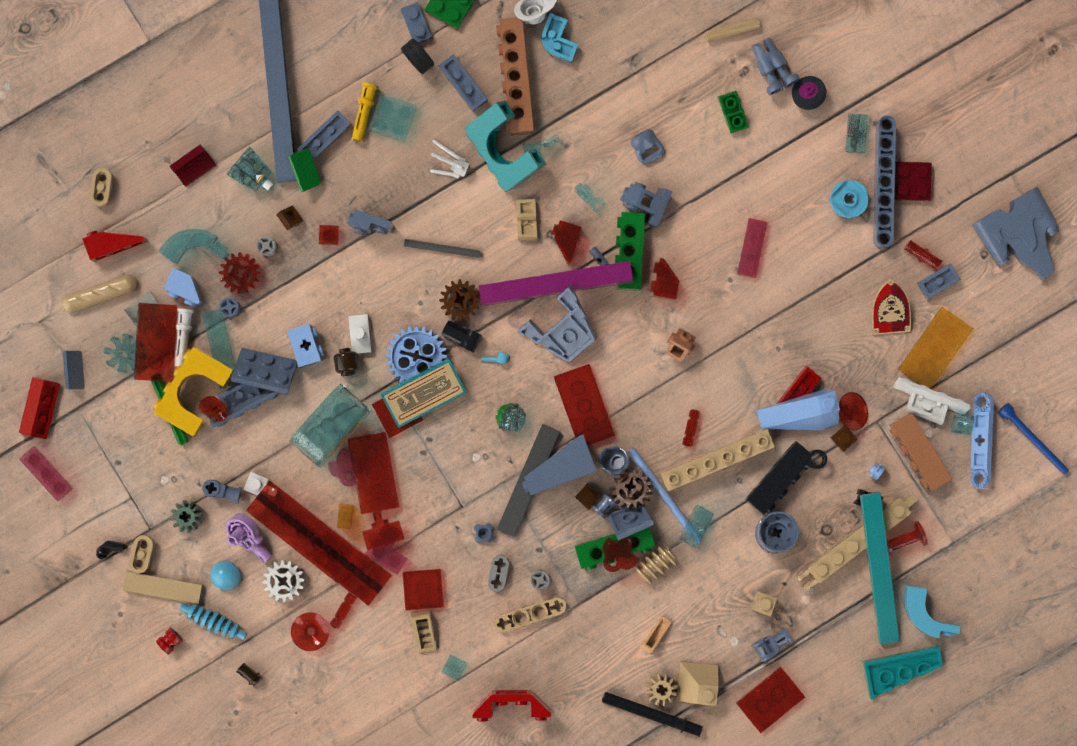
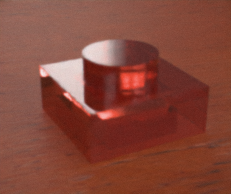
M319 225V245L338 246L339 226Z

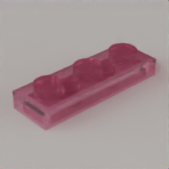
M748 219L736 275L756 278L768 222Z
M35 446L31 447L19 458L57 502L73 489Z

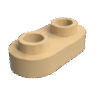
M105 168L95 170L92 176L90 200L98 207L106 206L111 197L113 176ZM105 175L106 181L101 182V177ZM103 194V200L99 201L98 196Z
M141 535L133 543L129 567L134 573H143L149 568L154 548V541L150 536ZM143 541L147 542V548L142 547ZM138 560L143 561L142 567L137 565Z

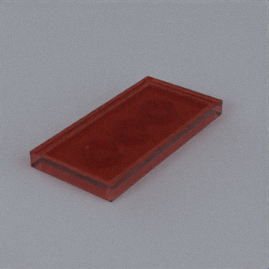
M138 303L134 380L173 381L177 305Z
M590 364L553 376L575 439L583 434L588 446L615 436Z
M386 432L348 438L361 514L398 508L399 502Z

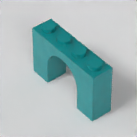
M504 100L495 103L464 129L467 132L468 138L477 147L479 155L488 164V169L497 178L499 186L507 192L515 189L547 164L537 148L527 151L514 162L504 159L499 154L495 143L497 132L515 117L513 111Z

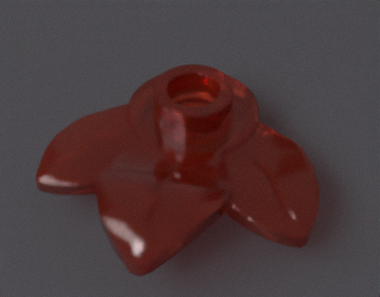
M608 538L604 542L602 551L605 555L603 565L609 572H616L620 568L629 570L638 563L639 557L630 554L632 549L630 538L621 539L617 543ZM615 559L616 565L611 566L609 560Z

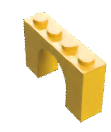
M193 347L186 351L183 357L185 359L184 363L176 368L173 374L175 378L172 383H167L163 390L165 392L163 398H159L153 408L155 409V415L189 435L196 437L205 420L188 411L183 406L180 399L182 385L187 379L201 375L226 388L231 379L233 369Z

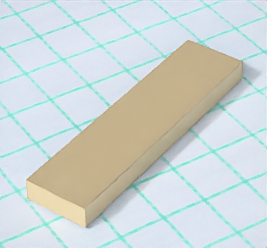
M126 571L123 591L200 604L203 585Z

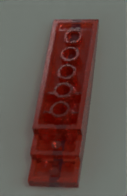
M269 480L246 510L332 580L339 583L368 606L393 576L271 480Z

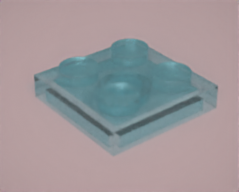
M380 93L368 130L405 142L417 105Z

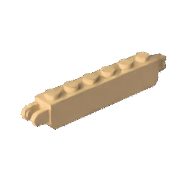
M912 493L907 498H904V496L895 498L883 507L886 532L911 514L913 510L911 506L919 500L915 494ZM864 524L859 525L805 567L806 570L795 578L797 581H801L808 574H811L814 578L804 585V591L809 590L817 583L820 584L867 548Z

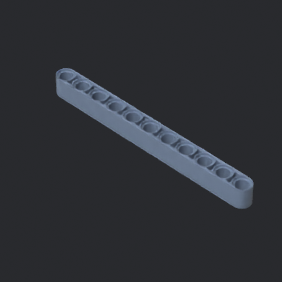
M259 0L277 183L295 182L296 178L288 159L289 155L295 153L280 0Z

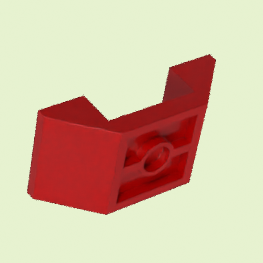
M492 690L474 709L472 718H477L478 722H486L493 716V702H496L498 706L508 705V702H515L516 705H527V702H531V717H535L536 721H545L547 717H551V709L532 690Z

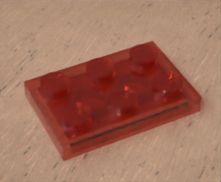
M780 666L740 698L736 704L761 734L803 700L805 696Z

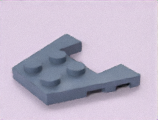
M571 285L557 296V299L569 311L560 321L544 333L530 319L517 331L520 335L531 338L532 342L539 343L548 348L549 352L568 363L597 338Z

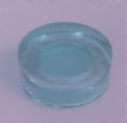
M558 134L541 140V144L544 148L560 142V137Z

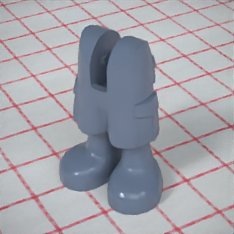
M767 38L763 40V43L768 53L764 52L759 43L753 45L752 49L762 76H767L769 82L767 93L768 95H773L782 91L783 86L786 89L800 80V77L796 73H788L784 67L787 64L786 59L781 51L777 49L774 42ZM774 70H777L781 78L782 84L776 78L773 72Z

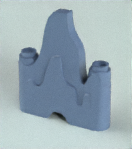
M1038 187L1011 201L1008 213L996 210L972 224L985 247L1000 266L1010 260V254L1007 250L1008 246L1022 265L1032 269L1041 280L1052 275L1054 268L1047 248L1045 234H1048L1049 237L1059 232V226Z

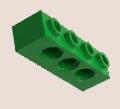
M622 212L621 217H617V228H620V236H616V247H619V255H615V263L630 261L633 268L632 276L634 281L617 285V290H641L645 213ZM627 228H633L635 230V236L627 237L625 235V230ZM632 247L634 255L626 256L624 248Z
M650 527L621 540L617 539L616 534H611L575 545L574 547L581 569L585 568L588 571L597 568L596 564L603 562L604 565L614 563L615 558L622 557L624 560L634 557L633 553L638 551L641 554L652 551L651 547H654L655 543ZM631 537H637L639 540V544L635 548H631L628 545V540ZM614 542L620 544L621 549L618 553L610 551V545ZM594 548L602 550V556L599 559H594L591 556Z

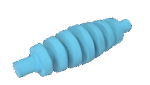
M184 603L181 604L179 610L187 613L189 620L195 617L194 623L196 624L202 620L200 624L202 628L208 623L207 631L211 632L215 626V634H219L223 630L221 636H226L227 633H230L229 638L231 639L234 637L245 639L247 633L240 630L239 624L235 623L234 626H231L233 623L231 619L225 623L226 616L224 615L218 620L219 612L215 611L213 616H211L212 609H208L204 613L205 607L201 606L197 610L198 605L196 604L192 606Z

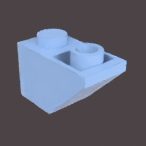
M173 268L163 288L168 291L167 295L176 299L179 296L185 298L184 303L193 307L196 304L201 306L203 302L194 277Z

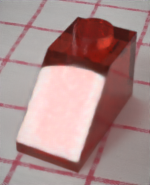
M560 220L559 224H554L551 235L555 236L554 242L566 264L570 265L582 227Z

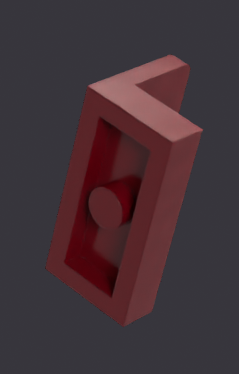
M200 144L169 167L178 176L183 185L187 187L214 168L216 164Z

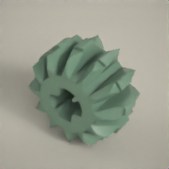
M183 500L182 506L176 503L175 506L178 511L172 509L171 513L176 515L175 517H170L171 521H177L173 524V527L176 528L180 525L179 532H183L186 528V532L190 533L191 527L197 530L198 526L196 523L202 524L203 522L198 519L199 516H203V513H197L201 507L199 505L194 507V501H191L188 505L187 501ZM185 511L187 514L191 515V518L188 519V522L186 519H183Z

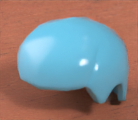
M228 560L219 561L212 567L210 572L212 583L223 591L235 589L241 580L238 567L235 563Z

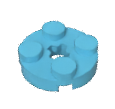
M842 181L831 191L829 203L832 210L838 216L846 219L855 218L866 210L868 206V192L858 181ZM852 195L853 204L845 203L846 199L844 196Z

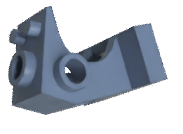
M635 182V185L631 183L629 188L625 187L620 199L623 201L622 205H626L625 207L632 211L637 209L647 213L644 224L658 227L672 191L658 188L656 194L646 190L645 185ZM644 195L652 199L649 208L641 204Z

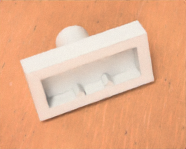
M368 314L348 316L352 351L358 354L372 353Z

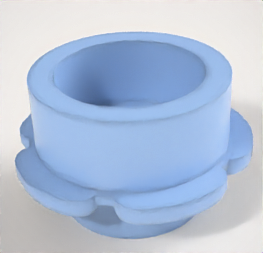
M875 463L869 470V473H871L870 478L873 477L877 480L886 469L882 466L883 463L879 465Z

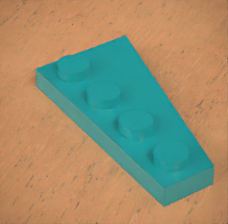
M933 646L863 661L869 698L872 700L884 692L887 693L901 684L910 682L913 678L923 676L942 667L940 647Z

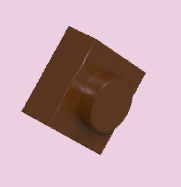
M293 205L281 210L277 214L286 230L296 227L303 222V219Z
M843 425L830 437L842 452L858 440L846 425Z
M587 483L575 498L589 510L601 498V495Z

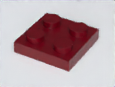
M895 162L894 200L930 202L932 163Z

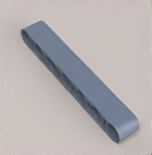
M888 115L883 116L877 122L875 133L873 242L879 249L888 247L894 239L896 121ZM883 121L890 124L889 130L882 128L881 123ZM882 140H886L889 142V149H885L881 146ZM881 159L888 160V168H884L881 165ZM881 178H886L889 181L888 187L881 185ZM880 197L888 199V206H883L880 203ZM880 216L887 217V225L880 223ZM880 235L887 237V244H882L879 241Z

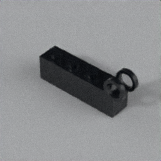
M794 441L745 500L761 514L764 515L766 512L770 514L776 507L775 501L778 498L782 499L788 493L787 487L791 483L794 485L800 479L799 473L803 469L807 470L809 467L821 469L827 464L826 453L822 450H812L809 452L800 443ZM814 453H818L822 457V462L818 466H815L811 461Z

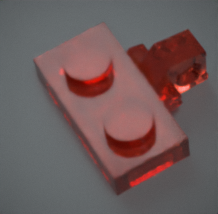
M381 511L373 513L375 523L371 524L372 529L362 531L367 550L405 539L400 521L389 523L388 519L383 520Z

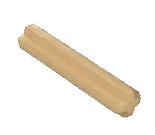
M758 18L709 30L705 32V38L707 42L756 30L761 27Z

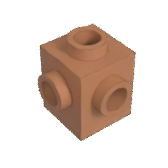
M679 328L676 334L672 332L667 341L670 345L665 353L682 363L687 354L690 356L695 348L693 342L696 337L688 331Z

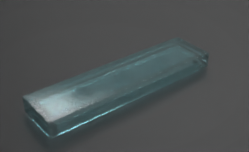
M220 309L203 313L202 316L212 357L234 370L235 363L223 314ZM230 379V381H229V383H228V385H227L226 387L235 385V384H237V383H236V382H232L231 379Z

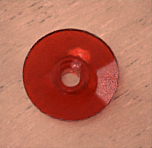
M848 392L844 394L839 401L840 420L846 428L859 430L864 427L868 419L867 404L858 393Z
M307 612L301 614L292 624V640L302 650H318L325 645L329 638V625L317 613ZM308 628L314 629L313 635L308 634Z

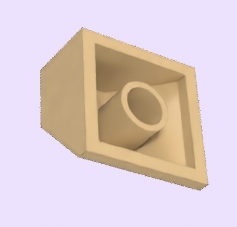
M680 661L676 700L716 706L718 665Z

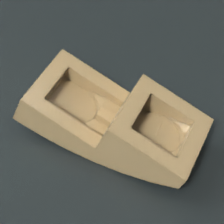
M535 199L516 200L518 241L537 240Z

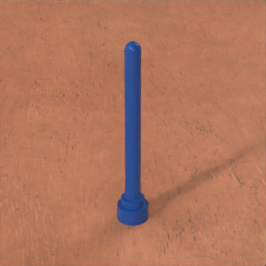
M1009 402L999 409L997 413L1003 419H1009L1062 474L1069 472V469L1015 415L1014 407Z

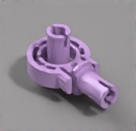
M238 513L227 522V542L231 546L240 545L246 551H253L262 563L272 556L261 543L263 538L259 534L258 526L250 517Z

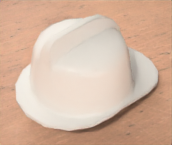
M520 0L514 8L515 16L523 20L525 24H539L545 19L546 13L555 6L557 0Z

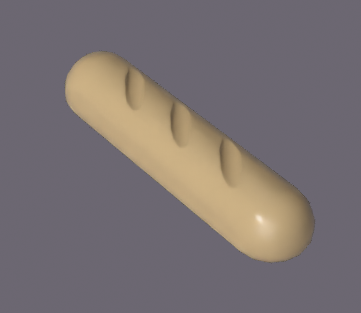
M124 275L69 294L63 298L62 307L65 311L73 313L132 293L137 288V280L132 275Z

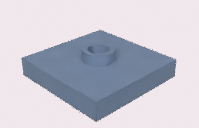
M639 505V510L632 507L631 511H629L626 506L624 509L621 508L607 514V518L618 540L654 525L646 507Z

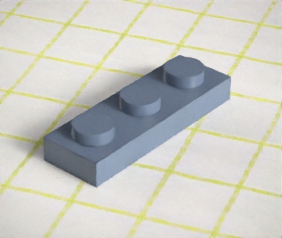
M454 54L438 65L472 112L488 101Z
M337 110L297 148V151L308 148L313 160H315L352 124Z

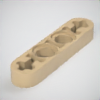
M554 597L501 614L496 617L494 627L498 632H507L560 615L566 610V602L561 597ZM556 600L559 603H563L560 611L551 609L552 614L548 615L546 603H549V607L555 605L554 601ZM535 607H543L545 614L542 617H536L534 615ZM519 612L526 614L527 619L523 623H518L515 619L516 614ZM508 615H512L515 626H511V623H508L505 629H502L501 626L498 627L497 623L500 622V618L507 621L510 620Z

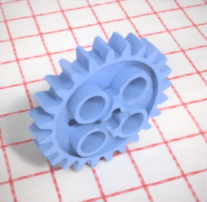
M418 325L415 326V330L408 326V332L400 329L402 334L400 336L395 333L396 340H389L393 344L392 347H386L391 352L385 355V357L390 358L386 365H392L388 371H395L396 373L393 378L400 376V383L419 374V364L426 363L429 369L442 362V359L448 358V356L442 355V352L446 351L447 348L440 347L444 341H437L439 335L432 336V329L427 333L426 326L420 331ZM409 339L415 342V346L411 350L405 348V342ZM432 345L433 353L425 355L423 353L424 346ZM403 350L412 354H416V351H419L420 356L433 359V362L422 359L414 361L413 357L400 354V351ZM402 358L409 359L410 364L407 368L400 367L399 362Z

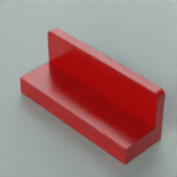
M32 377L19 433L47 439L60 383Z

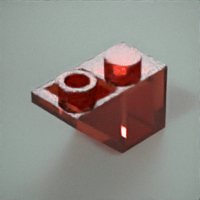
M660 258L659 262H655L653 273H656V279L651 281L650 292H653L652 297L675 301L679 279L665 259Z

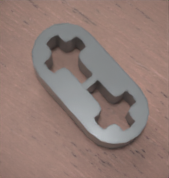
M503 555L496 556L491 564L488 586L495 592L501 591L506 583L509 561ZM499 558H502L503 562L506 563V566H502L501 572H497L498 565H495V561H499ZM496 574L500 575L499 581L502 582V585H499L498 588H494V584L491 583L492 580L496 579Z

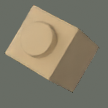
M756 591L750 609L771 617L777 598Z

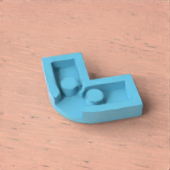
M550 13L542 32L543 47L550 55L572 63L578 44L562 38L568 20Z

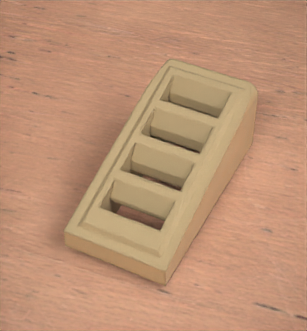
M430 610L412 612L411 619L418 653L437 650ZM427 618V620L416 622V620ZM429 625V628H424V629H419V630H418V628H417V627ZM430 633V636L419 638V635ZM432 640L431 644L421 645L420 643Z

